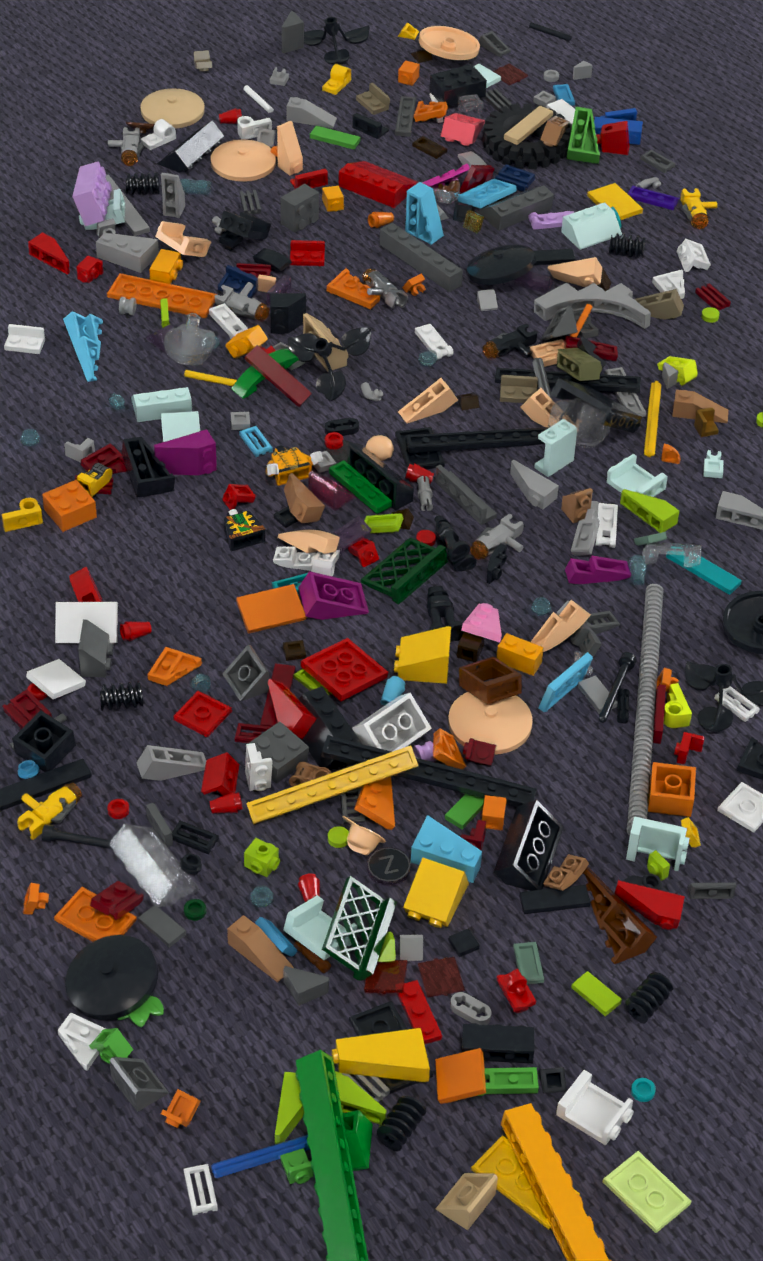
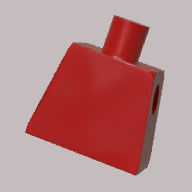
M628 121L603 125L601 134H596L597 144H602V152L628 155L630 148Z

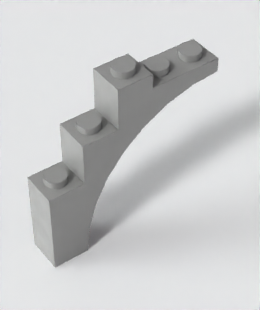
M565 283L534 300V313L544 321L554 318L557 311L570 305L574 312L583 310L586 304L592 305L591 312L620 316L635 322L644 329L650 326L651 312L632 298L633 291L622 283L607 291H604L595 283L579 291Z

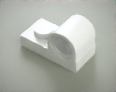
M242 116L237 120L238 135L241 140L257 137L258 128L272 129L270 118L253 121L251 117Z
M160 119L154 125V133L141 138L140 141L145 147L152 150L175 140L176 130L164 119Z
M340 550L326 554L318 551L313 558L311 572L333 576Z

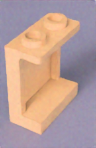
M161 222L155 236L156 238L183 255L206 256L211 241L204 238L183 236L185 229L183 224Z

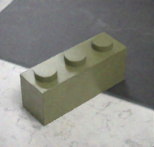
M579 348L558 349V368L579 381L600 379L602 371L601 361Z

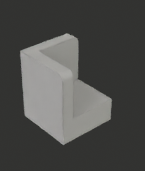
M89 438L81 445H75L68 441L64 444L65 456L80 463L81 459L95 452L94 440Z

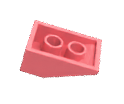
M458 113L451 114L444 119L441 137H445V140L449 142L456 140L460 141L461 145L469 146L477 139L485 124V120Z

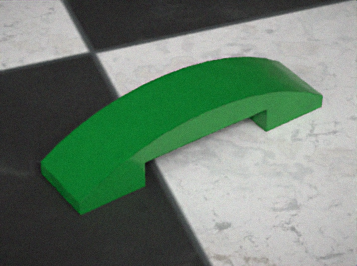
M287 348L268 354L284 369H287L299 360ZM251 365L238 378L231 390L244 399L257 391L256 385L264 380L265 377Z

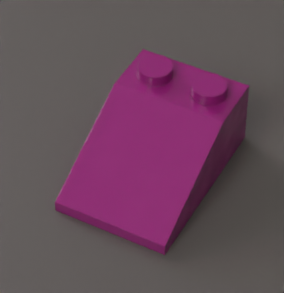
M207 429L154 445L155 456L165 464V468L170 474L202 475L210 474L217 470L216 443Z
M309 571L298 587L306 617L324 620L369 613L361 583Z

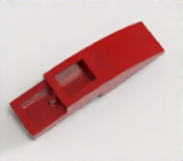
M87 567L69 576L78 602H103Z

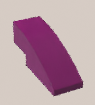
M591 556L589 561L571 558L565 568L568 582L572 584L619 581L631 576L627 561Z

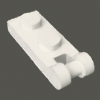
M225 303L209 309V315L229 335L230 339L236 334L248 330Z
M431 324L415 328V334L436 360L442 359L443 356H453L452 347L447 345Z
M599 503L598 519L600 520V525L596 536V546L609 545V547L615 548L618 505Z

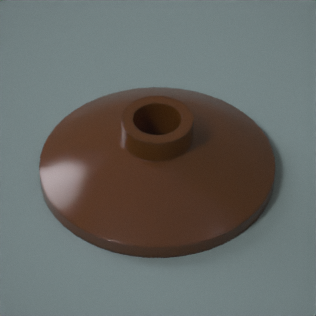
M126 122L132 128H140V133H146V130L153 129L155 125Z

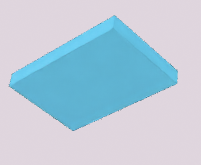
M492 179L457 197L458 202L482 208L516 192L517 189L516 185Z
M587 652L550 683L538 709L546 712L577 686L578 682L584 679L593 656Z

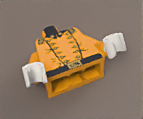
M280 445L271 454V460L267 464L265 473L268 477L275 476L278 486L286 484L291 473L299 480L312 477V466L318 462H323V456L321 451L314 452L309 456L302 453L296 447L285 449L284 446Z

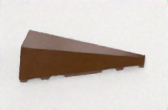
M587 867L582 874L586 875L588 881L586 884L587 891H591L594 900L590 902L599 928L606 930L609 939L605 941L606 947H612L615 957H612L611 961L617 964L645 953L657 936Z

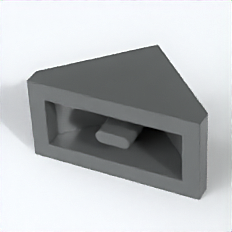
M288 966L284 967V983L298 1006L328 993L329 977Z

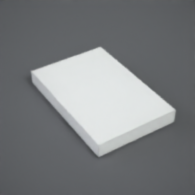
M56 602L55 643H79L83 619L89 620L108 633L110 643H118V602Z

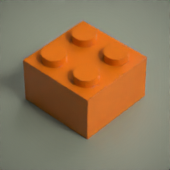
M77 480L42 494L44 510L62 532L97 518L95 500Z
M653 762L650 776L648 812L691 817L695 795L696 767Z

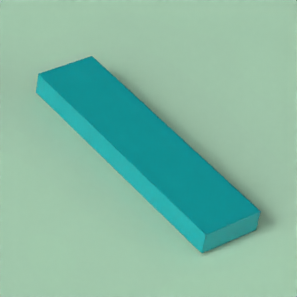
M679 543L666 553V558L729 595L741 585L742 580Z

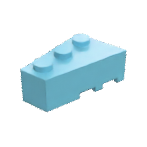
M419 182L407 190L405 231L432 245L443 237L444 234L433 188Z
M427 815L412 845L411 863L420 865L423 857L464 871L468 881L473 883L481 867L482 851Z

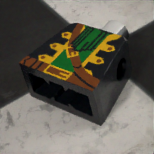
M232 509L227 513V517L224 518V532L231 552L265 542V528L250 511L238 513L236 509Z

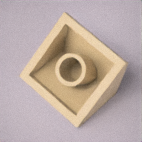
M464 1173L437 1206L436 1210L468 1230L496 1195L497 1175L495 1173Z

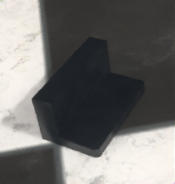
M359 113L353 115L352 128L379 139L389 131L381 123Z

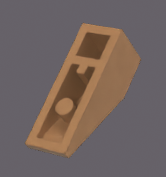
M554 116L547 121L540 140L544 141V144L547 146H556L569 126L570 121Z
M676 389L672 417L695 419L697 410L713 407L715 409L713 421L727 423L728 409L694 391Z
M291 473L284 487L290 512L301 523L319 521L325 505Z
M244 915L227 928L228 944L276 982L283 978L285 966L294 968L262 929Z

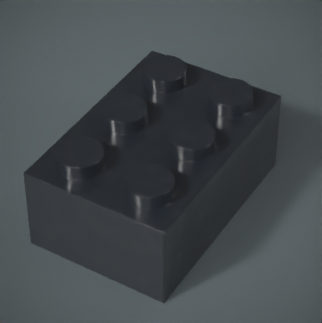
M472 64L430 75L429 91L438 102H446L447 106H452L486 97L487 80Z

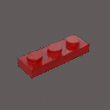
M418 980L397 985L395 991L412 1029L421 1028L424 1045L442 1040L441 1031Z

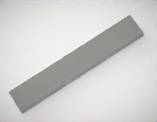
M108 174L105 178L112 187L109 199L112 200L114 199V190L120 188ZM122 192L125 200V225L134 236L150 232V227Z

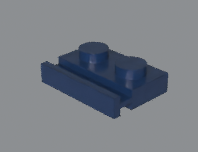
M506 164L499 171L498 176H495V179L516 185L517 190L525 191V188H528L535 180V174Z

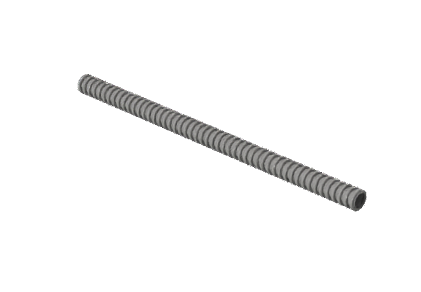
M658 584L648 585L645 594L627 822L628 835L631 833L634 817L647 819L664 590Z

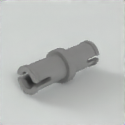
M420 476L417 479L419 489L417 496L420 499L421 510L425 511L426 506L427 511H431L433 509L431 499L433 493L430 489L429 478L425 476L424 482V476Z

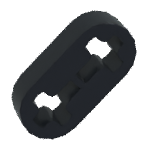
M355 418L331 420L325 423L326 435L331 432H337L345 436L356 434L359 431V421Z

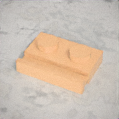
M560 339L531 346L532 357L534 359L542 358L544 367L557 364L558 349H564V341Z

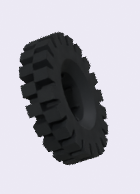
M512 104L510 109L504 106L499 108V112L493 111L490 113V117L487 116L483 130V147L486 148L485 151L488 155H492V159L497 162L503 159L502 164L511 166L515 162V167L523 169L524 164L528 165V169H537L538 163L542 168L549 167L550 163L556 164L560 162V158L564 159L567 155L571 135L570 124L556 146H547L542 140L538 142H520L516 145L504 140V134L535 109H532V104H524L523 108H520L519 104ZM549 108V110H552V111H553V116H552L551 118H553L554 116H557V117H560V118H562V119H565V117H564L563 115H561V114H557V115H556V111L553 110V109H551V108ZM547 121L531 133V135L541 139Z

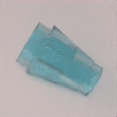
M636 555L630 558L628 567L633 584L643 585L645 583L647 561L643 556Z

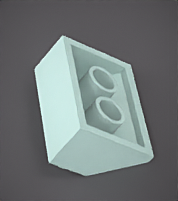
M605 202L563 216L561 232L580 250L610 240L611 235L615 237L616 233H619V236L622 235L615 212Z
M188 387L135 394L131 397L137 422L161 419V413L192 412V401Z

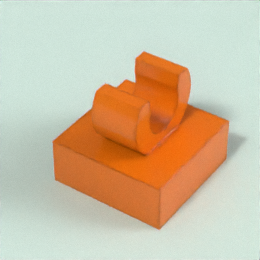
M421 273L409 279L402 288L405 292L411 290V294L417 296L419 294L417 289L422 293L426 290L422 284L425 278Z
M664 667L657 678V686L659 684L666 685V692L669 693L670 684H676L679 680L671 677L672 670Z
M30 883L24 898L23 914H33L35 908L45 909V905L49 900V894L39 893L40 884Z

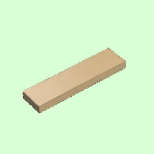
M542 106L537 107L506 132L504 140L518 145L553 116V111Z

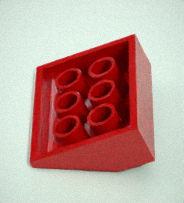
M366 161L347 163L339 170V187L395 208L407 197V190L419 183Z

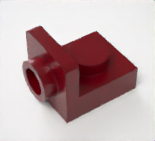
M470 738L469 743L465 742L463 755H466L465 759L467 761L492 766L497 745Z
M478 820L476 828L471 829L470 836L462 834L460 837L482 851L486 835V821Z

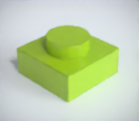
M655 850L649 854L647 868L650 874L657 875L662 881L668 877L670 864Z

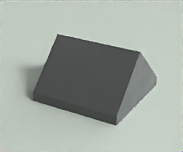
M293 11L290 12L282 25V53L304 48V22Z
M570 305L557 311L540 340L547 341L562 338L578 332L573 308Z
M248 644L223 673V676L240 701L269 691V672L252 646Z
M112 1057L110 1059L112 1080L137 1112L169 1093L144 1059Z

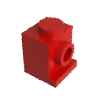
M87 256L76 266L77 279L82 282L90 283L99 274H103V261L91 256Z

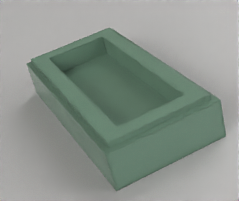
M666 532L634 538V542L639 546L666 540L667 536Z
M536 942L514 944L513 949L517 968L521 975L526 978L527 984L544 983Z

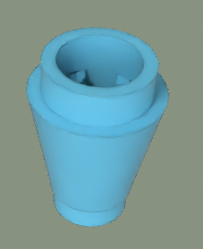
M397 676L387 679L380 701L382 705H387L398 696H401L405 691L406 685L403 679Z

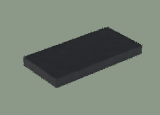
M392 1001L349 1017V1022L357 1036L408 1030ZM430 1069L429 1078H432L433 1072ZM381 1078L383 1083L390 1089V1094L419 1083L418 1081Z

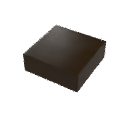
M303 640L283 642L286 661L306 658Z

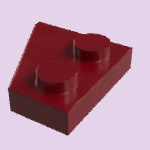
M471 165L458 193L462 194L491 180L495 168L491 165Z
M111 443L81 459L80 463L87 472L96 463H101L112 469V474L127 472L122 454Z

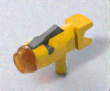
M695 188L694 193H689L686 189H683L681 192L683 212L697 229L705 228L709 221L706 209L717 208V201L701 202L699 189Z
M74 783L65 784L62 788L50 794L47 800L40 803L28 793L24 794L21 800L31 807L33 811L28 810L18 818L19 830L22 831L29 827L30 838L34 840L42 834L45 824H51L52 822L61 823L80 801L82 792L79 787Z

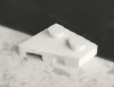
M683 270L653 277L652 283L660 292L677 289L680 298H684Z
M70 1013L58 1029V1035L83 1069L88 1071L100 1054L97 1049H91L89 1045L105 1028Z

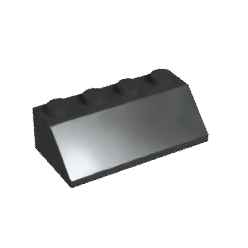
M545 185L538 186L479 209V212L499 231L529 219V214L533 212L541 214L551 210L554 194Z

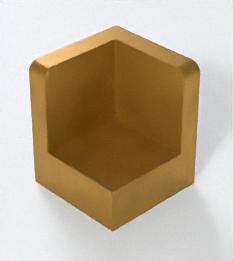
M713 407L696 411L694 426L700 437L717 435L719 432L713 421L715 414Z

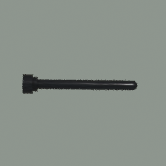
M630 652L621 654L619 672L598 718L601 723L606 722L627 672L635 666L636 656Z
M45 824L42 831L43 842L51 843V841L63 840L137 854H146L148 851L146 846L63 832L55 828L54 825Z

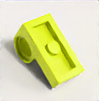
M669 356L657 363L658 369L663 371V364L665 362L678 370L677 382L681 386L690 382L698 375L696 362L692 359Z
M678 683L670 684L669 693L666 696L667 703L664 708V724L670 728L690 726L692 712Z

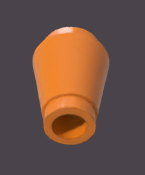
M372 212L368 215L370 227L379 228L394 221V216L391 212Z

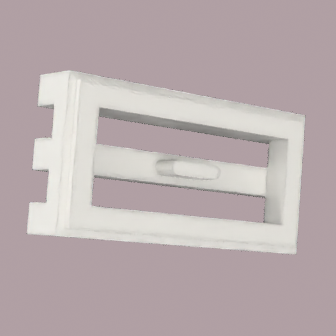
M731 686L723 689L722 705L731 710L732 713L744 722L759 712V707ZM728 692L730 695H732V696H733L734 698H736V699L731 698V697H730L729 695H727L726 693ZM717 693V694L715 695V698H714V699L717 700L718 702H719V693ZM741 703L748 707L750 711L743 707Z
M208 1164L185 1168L184 1176L192 1214L208 1213L210 1210L218 1211ZM204 1171L210 1204H206L199 1173ZM192 1173H194L200 1206H197L190 1177Z

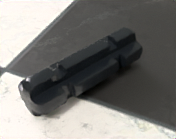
M621 688L618 693V723H628L630 692L628 689Z

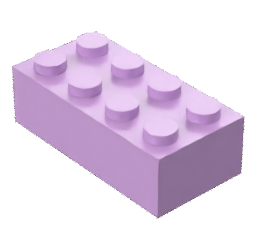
M99 161L79 168L72 196L85 226L104 221L107 214V206H109L108 201L112 187L110 182H107L105 169L103 166H100Z

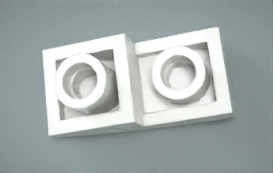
M277 547L273 562L286 568L312 571V561L316 552H297L296 547Z

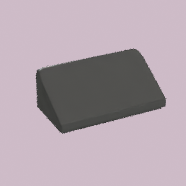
M736 882L690 883L687 886L689 898L733 899Z

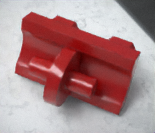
M518 969L508 974L497 976V982L514 1012L521 1013L527 1011L529 1007L536 1005V999L527 985V980Z

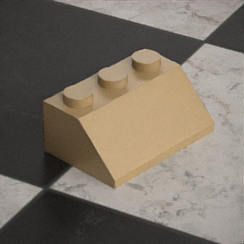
M307 313L303 314V334L311 333L317 336L318 339L325 338L328 343L333 342V344L341 346L339 340L332 335L330 329L323 322ZM332 347V352L327 357L332 370L347 366V350L342 351ZM314 353L316 358L328 372V368L323 357H321L318 353Z

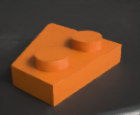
M419 101L414 114L415 122H425L431 118H442L446 115L447 103L430 101L429 105H424L423 101Z
M165 647L147 674L148 680L167 686L200 667L202 658Z
M439 728L434 733L433 757L445 763L446 766L464 769L466 765L454 736Z

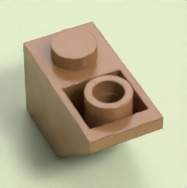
M591 488L563 496L561 510L573 523L585 519L587 509H591L593 493Z

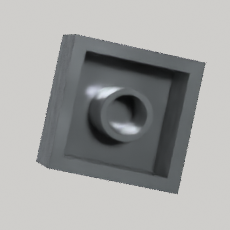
M304 184L280 197L281 224L294 233L304 229L311 223H315L319 219V192Z
M278 722L248 743H255L256 750L261 752L262 759H272L271 780L276 784L294 772L299 762H308L309 747L281 722Z

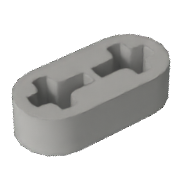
M463 992L455 993L452 996L450 1008L456 1015L471 1023L487 1025L490 1022L491 1009L489 1006ZM462 1001L465 1002V1005L462 1004V1005H460V1006H457V1002H458V1003H461ZM485 1013V1016L477 1017V1014Z

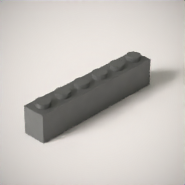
M393 222L380 229V245L448 292L462 286L463 270Z

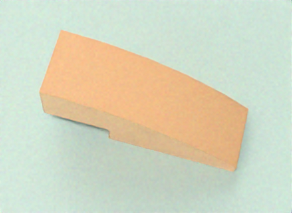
M298 530L278 535L279 539L306 553L320 551L326 554L336 552L340 539L336 535L320 530Z
M570 600L560 615L554 612L551 614L531 643L544 647L543 652L550 650L578 630L591 614Z

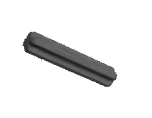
M535 358L532 363L535 375L538 378L539 389L542 388L553 400L552 395H550L551 391L543 359Z

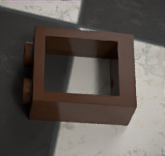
M494 656L459 667V686L487 705L522 693L521 674Z

